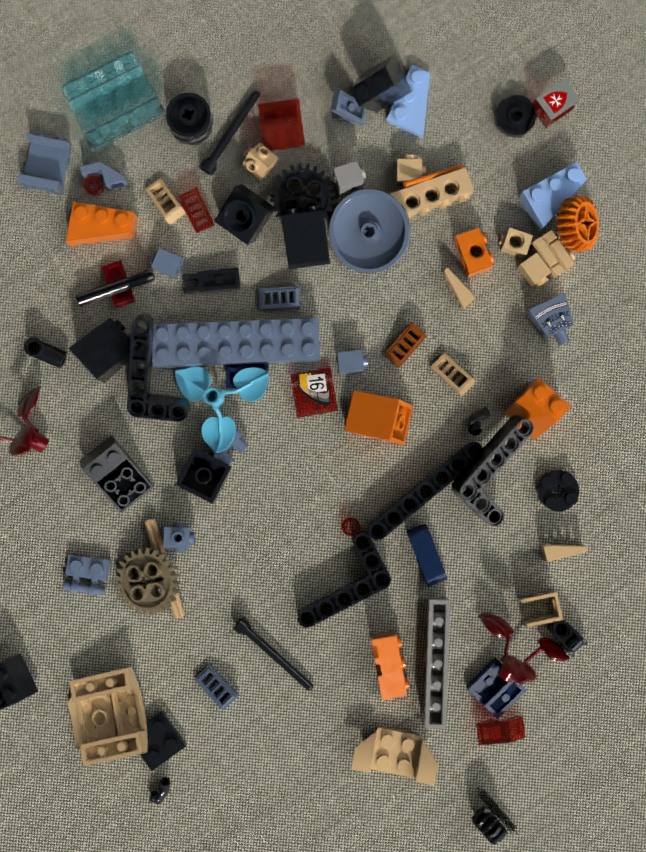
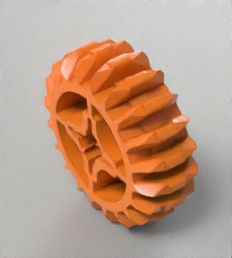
M580 195L569 197L561 203V208L558 209L559 216L556 217L558 220L556 225L558 227L557 234L560 235V242H563V246L568 251L584 252L585 250L592 249V246L596 244V239L599 237V214L596 212L597 207L594 206L593 200H590L589 197Z

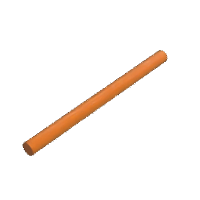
M460 164L405 181L403 186L407 187L462 169L463 165Z

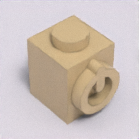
M403 155L400 159H397L396 184H403L405 181L426 175V166H422V159L416 155Z

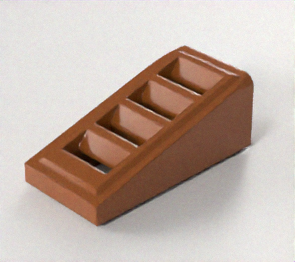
M411 322L384 355L400 368L427 335ZM410 330L419 337L418 340L409 334ZM406 337L414 345L411 347L403 338ZM400 343L408 352L405 353L397 345ZM395 350L403 358L400 360L392 353V351Z

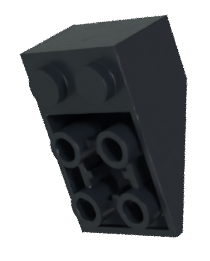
M112 435L80 460L81 469L121 513L154 487Z
M21 653L0 663V710L38 692Z

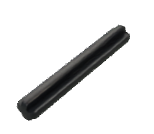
M148 269L77 294L76 301L79 306H83L155 280L154 272L152 269Z

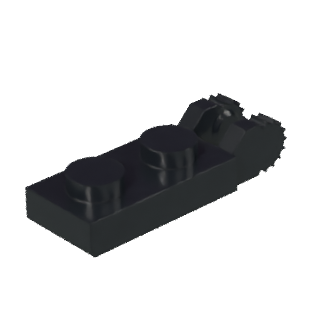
M239 268L197 271V273L182 275L183 281L198 279L199 286L184 287L183 293H207L241 289Z

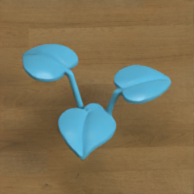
M190 367L175 371L177 385L184 397L191 401H200L204 398V401L212 405L213 410L218 415V418H208L202 426L203 439L214 453H220L228 448L236 435L234 420L230 417L222 418V414L218 409V406L224 402V395L240 392L241 398L245 401L254 402L259 400L267 389L269 373L261 368H245L240 370L233 378V383L237 389L227 391L208 388L211 384V377L204 368Z

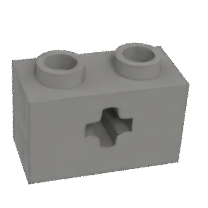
M358 161L333 168V181L339 198L363 190L366 174L363 166L359 167Z

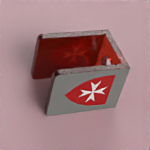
M563 79L538 96L533 102V107L539 120L545 128H548L574 110V105L579 102L580 98L568 81Z

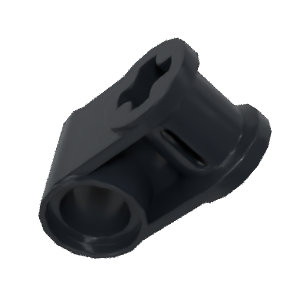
M559 620L548 623L550 633L572 657L575 656V652L583 644H588L584 637L567 621ZM559 623H563V630L560 633H556V626Z

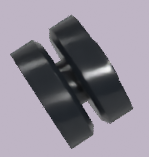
M189 92L178 94L171 99L165 116L168 127L175 139L182 144L191 146L201 144L207 140L212 133L214 122L210 107L205 99L196 93Z

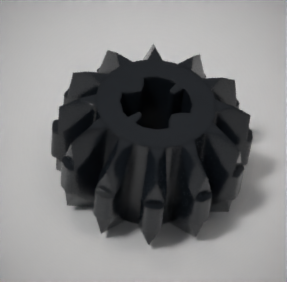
M484 806L479 809L472 817L473 824L493 845L501 842L507 834V829L488 807Z

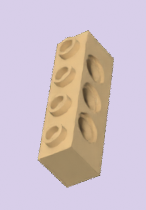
M465 167L390 194L404 206L411 220L414 215L420 214V216L431 213V209L437 207L439 209L447 208L451 205V202L457 200L459 203L470 199L474 189ZM445 187H453L455 189V193L448 194L445 191ZM433 193L436 199L429 201L425 195ZM414 200L417 206L413 208L408 207L406 201Z

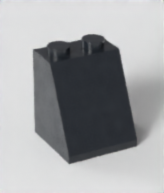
M392 55L361 74L351 86V91L358 106L374 112L383 110L412 92L396 55Z
M318 204L307 205L306 209L298 210L297 207H289L285 209V212H281L288 268L296 269L330 264L323 208L318 207Z
M109 318L68 349L97 380L106 383L129 362L130 336L124 332L126 327L118 319L114 321L112 318Z

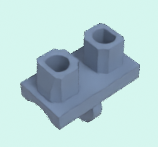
M237 431L229 447L220 453H215L212 457L231 465L235 459L228 451L234 447L241 454L248 447L242 438L243 435Z

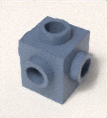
M174 523V526L164 527L163 548H173V552L183 553L186 552V549L191 548V544H195V532H192V527H187V523ZM178 534L182 536L181 541L178 539Z

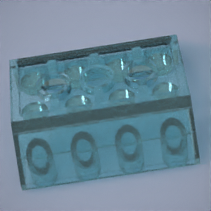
M133 50L60 87L92 152L166 115ZM140 98L141 101L138 104H132L134 99ZM105 117L101 123H95L97 118Z

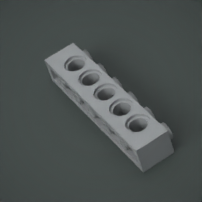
M427 597L423 725L424 728L446 729L451 602L448 598Z

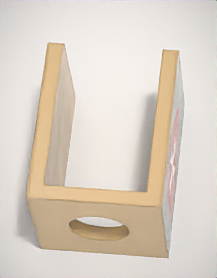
M547 590L517 597V601L520 603L548 597L551 599L554 614L523 620L522 624L524 626L531 627L563 620L556 591Z

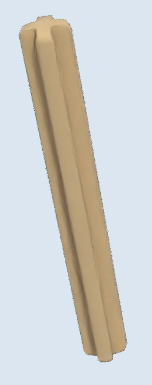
M156 519L146 520L144 524L153 551L159 548L160 555L166 553ZM179 593L174 595L176 601L172 602L170 607L174 619L185 615Z

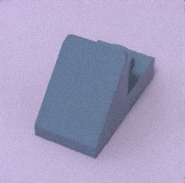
M334 90L330 109L334 112L333 119L363 125L367 109L359 107L353 96L342 90Z

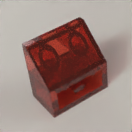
M299 98L258 104L263 143L266 148L273 151L305 146Z

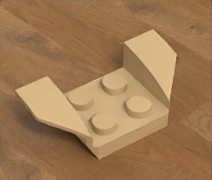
M378 726L373 734L355 747L351 770L370 773V769L412 777L415 778L416 783L435 786L438 763L420 734Z

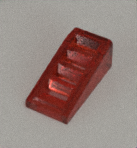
M197 187L178 196L196 234L215 225ZM196 196V200L188 204L186 203V199ZM197 203L200 204L201 207L192 211L189 210V207ZM203 210V215L195 219L193 218L192 215ZM207 218L208 222L197 226L196 222Z

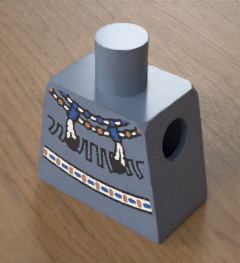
M565 293L525 312L544 339L554 335L559 346L570 341L565 330L572 327L574 322Z

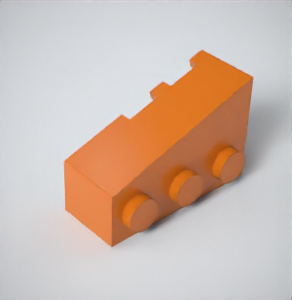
M73 201L65 242L70 247L81 244H95L102 241L135 238L138 217L135 212Z
M394 630L371 634L370 639L382 700L407 696L406 690L410 689L408 677L403 675V669L406 668L404 656H400L399 648L402 647L400 635H396Z

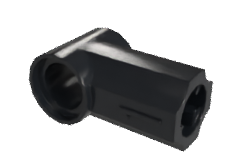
M29 338L24 344V350L28 355L61 369L66 361L68 352L37 338ZM34 343H39L40 345L37 353H32L30 350Z

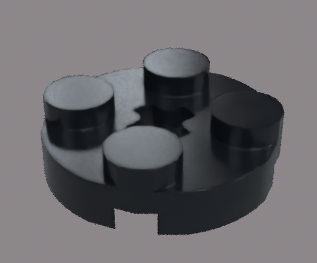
M513 95L502 100L495 112L496 128L506 136L514 138L523 137L530 132L536 122L537 114L533 103L521 95ZM518 112V116L521 119L514 121L510 114Z
M563 470L547 472L537 485V497L540 503L552 511L568 510L578 501L579 485L569 472ZM555 485L563 488V492H561L559 497L557 494H553V490L556 489Z

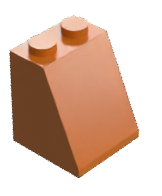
M537 378L524 388L503 414L508 418L519 415L529 419L534 427L529 437L535 440L557 423L571 406L540 378Z
M354 391L349 400L350 409L344 421V431L404 446L413 406L400 399Z

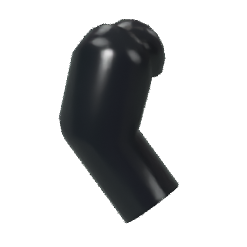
M487 407L469 417L468 431L474 436L481 434L482 420L491 416Z
M163 777L160 780L159 792H151L150 802L156 804L163 802L170 792L171 780L168 777Z

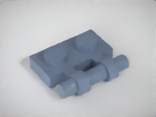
M68 554L65 575L73 576V581H64L63 589L70 590L71 593H89L90 596H96L97 594L105 595L106 587L99 586V580L108 581L111 560ZM81 578L92 579L91 585L81 584Z

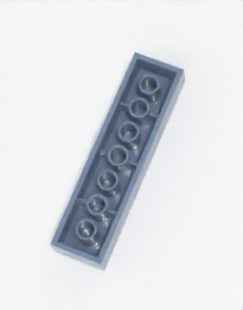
M318 318L154 324L153 366L155 368L320 362Z

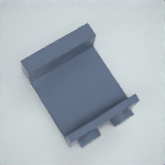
M41 133L27 134L26 138L30 141L24 175L18 174L17 182L25 188L62 195L72 147L66 142V139L61 137L51 139Z

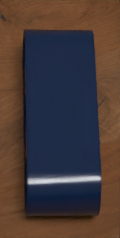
M426 523L407 530L409 541L427 586L430 587L448 580Z

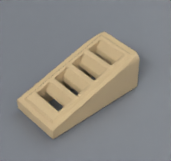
M159 178L144 189L168 224H172L185 215L186 212L162 178ZM162 187L164 188L162 191H160L159 193H157L155 196L153 195V193H155V192H156L157 190H159L160 188H162ZM166 194H168V196H166L165 198H163L161 201L158 202L159 199H161L163 196H165ZM173 201L171 204H169V205H168L167 207H165L164 209L162 208V207H164L165 205H167L169 202Z
M446 268L442 275L459 308L463 311L474 301L476 296L449 268Z
M445 352L430 366L460 396H463L475 383L474 378ZM447 360L449 363L442 370H439L440 366ZM453 366L455 369L446 376L447 371ZM459 372L461 375L453 382L452 379ZM465 378L466 381L459 388L458 384Z
M540 545L543 560L548 562L588 551L587 547L582 545Z

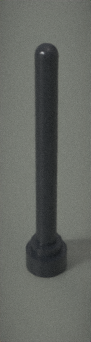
M258 90L252 92L211 156L207 157L206 160H202L199 168L210 176L214 174L217 169V160L260 97Z
M243 616L234 626L233 630L238 634L241 633L243 636L249 637L306 690L311 691L314 687L313 684L251 629L252 626L249 624L250 621Z

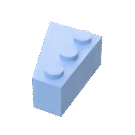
M577 162L524 190L519 196L538 232L558 212V209L561 208V203L565 199L572 197L587 180Z

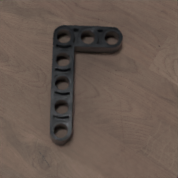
M141 313L131 324L127 411L134 417L181 422L187 417L190 410V404L186 399L150 394L154 320L149 314ZM138 321H144L147 329L139 327ZM137 342H143L146 345V349L139 348ZM136 362H142L145 369L138 368ZM135 382L142 383L144 388L136 387ZM134 402L141 403L143 408H137ZM154 405H161L163 410H157ZM179 406L183 408L184 412H177L175 410V407Z
M514 415L507 420L452 483L454 494L480 519L495 527L503 522L504 513L481 490L532 434L534 429L533 423L519 415ZM467 485L466 490L462 492L463 488Z
M357 533L353 538V545L368 574L303 607L299 611L297 618L300 626L304 628L312 627L386 589L390 585V574L371 537L367 533ZM360 536H365L368 539L367 546L363 548L356 544V540ZM369 555L377 557V563L374 566L366 564V558ZM381 573L387 576V581L382 585L377 584L375 581L376 576ZM361 583H365L369 587L365 594L357 592V586ZM341 593H347L350 596V600L344 604L339 602L338 596ZM324 602L329 603L332 607L328 613L321 612L319 608ZM304 612H309L312 614L313 619L310 622H304L301 619V615Z

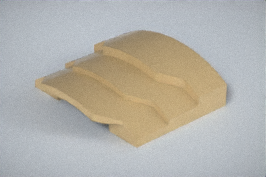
M132 667L69 681L72 696L68 702L73 726L74 745L81 751L83 766L147 752L148 738L144 704Z

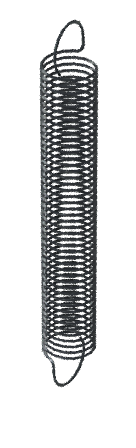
M483 791L480 794V798L485 803H488L487 806L492 811H495L494 814L497 817L499 816V820L504 825H507L506 828L511 833L512 830L514 832L517 829L516 825H513L514 823L501 811L502 809L498 808L499 806H497V803H494L495 801L490 798V795Z

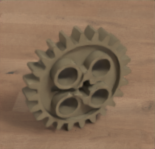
M142 547L138 550H133L131 554L125 555L126 560L119 562L122 567L116 569L121 574L115 577L116 580L120 581L116 588L122 589L118 595H124L123 603L130 602L129 609L136 607V613L142 612V610L143 615L161 613L165 611V608L171 607V603L176 601L174 595L180 593L175 588L181 585L180 582L176 581V578L181 575L174 572L178 566H171L173 558L167 560V553L160 555L159 548L154 551L152 547L146 549ZM153 565L157 567V573L153 570ZM135 568L138 570V576L135 574ZM157 577H164V580H157L152 583L146 582L138 585L132 584V582H138L144 579L150 580ZM157 586L161 588V594L158 592ZM139 589L142 591L143 596L139 594Z

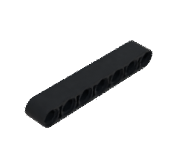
M470 442L462 447L371 522L368 526L369 536L374 540H382L458 477L474 459V457L468 454L470 446H475L479 453L483 449L482 445L478 442ZM454 459H459L462 462V468L458 471L452 467ZM439 472H443L446 475L447 479L443 484L438 483L436 480V475ZM423 485L430 487L431 492L427 497H423L420 494V488ZM408 498L413 499L415 502V506L411 510H407L404 507V501ZM392 511L397 512L399 515L396 523L388 521V514ZM381 525L383 533L380 536H374L371 532L373 526Z

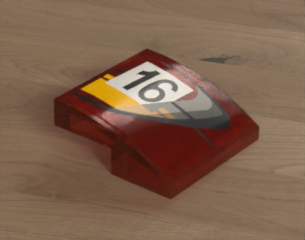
M331 367L290 374L297 418L338 411Z

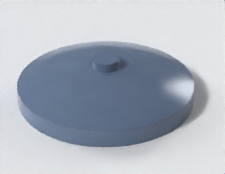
M375 189L359 190L348 195L336 207L329 226L330 242L336 256L347 267L362 273L381 272L395 265L405 254L411 237L410 219L404 206L391 194Z

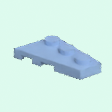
M412 65L406 77L412 92L394 102L386 122L423 138L430 73Z

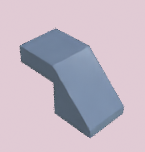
M101 162L80 166L81 174L85 180L103 176L109 191L129 186L125 176Z

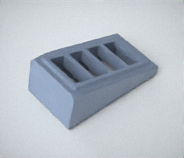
M300 287L259 289V310L300 309ZM273 293H277V304H273ZM281 293H285V303H281ZM289 293H293V303H289ZM265 294H269V304H265Z
M210 664L195 678V681L222 710L239 694ZM211 672L213 676L205 683L203 679ZM217 679L218 682L211 689L209 685ZM222 685L224 688L217 695L215 691ZM228 691L230 695L223 701L221 697Z

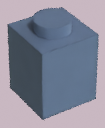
M160 248L157 253H153L150 261L154 271L176 280L184 263V259L181 256Z
M362 350L337 352L339 375L364 373V367H368L367 355H363Z

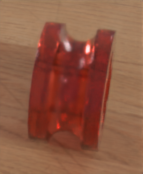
M89 176L84 181V189L89 195L98 196L102 193L104 185L97 176ZM96 181V184L99 186L92 190L89 184H93Z
M353 517L346 518L342 523V530L346 535L354 536L360 530V523ZM348 521L350 523L351 521L355 522L357 529L354 532L352 530L351 533L346 531L347 526L345 524Z

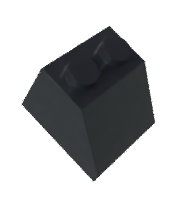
M194 448L175 485L215 504L232 466Z

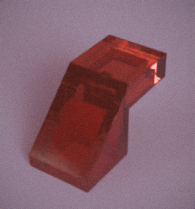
M515 716L506 720L489 719L476 724L479 745L511 743L526 738L522 716Z

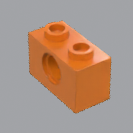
M476 228L455 236L454 243L467 278L489 271L493 267L494 258L491 251H487L485 245L487 244V239L484 232L481 233L480 229ZM477 248L480 256H472L470 249Z

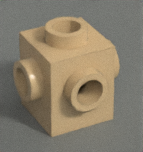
M258 143L254 148L250 146L244 153L245 160L242 166L261 181L272 171L279 158L264 145Z

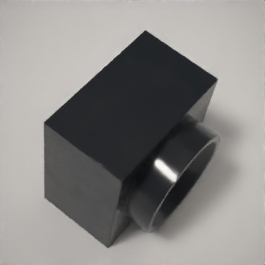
M241 184L233 188L214 222L249 245L256 241L274 212L275 207ZM243 210L247 214V219L243 216Z

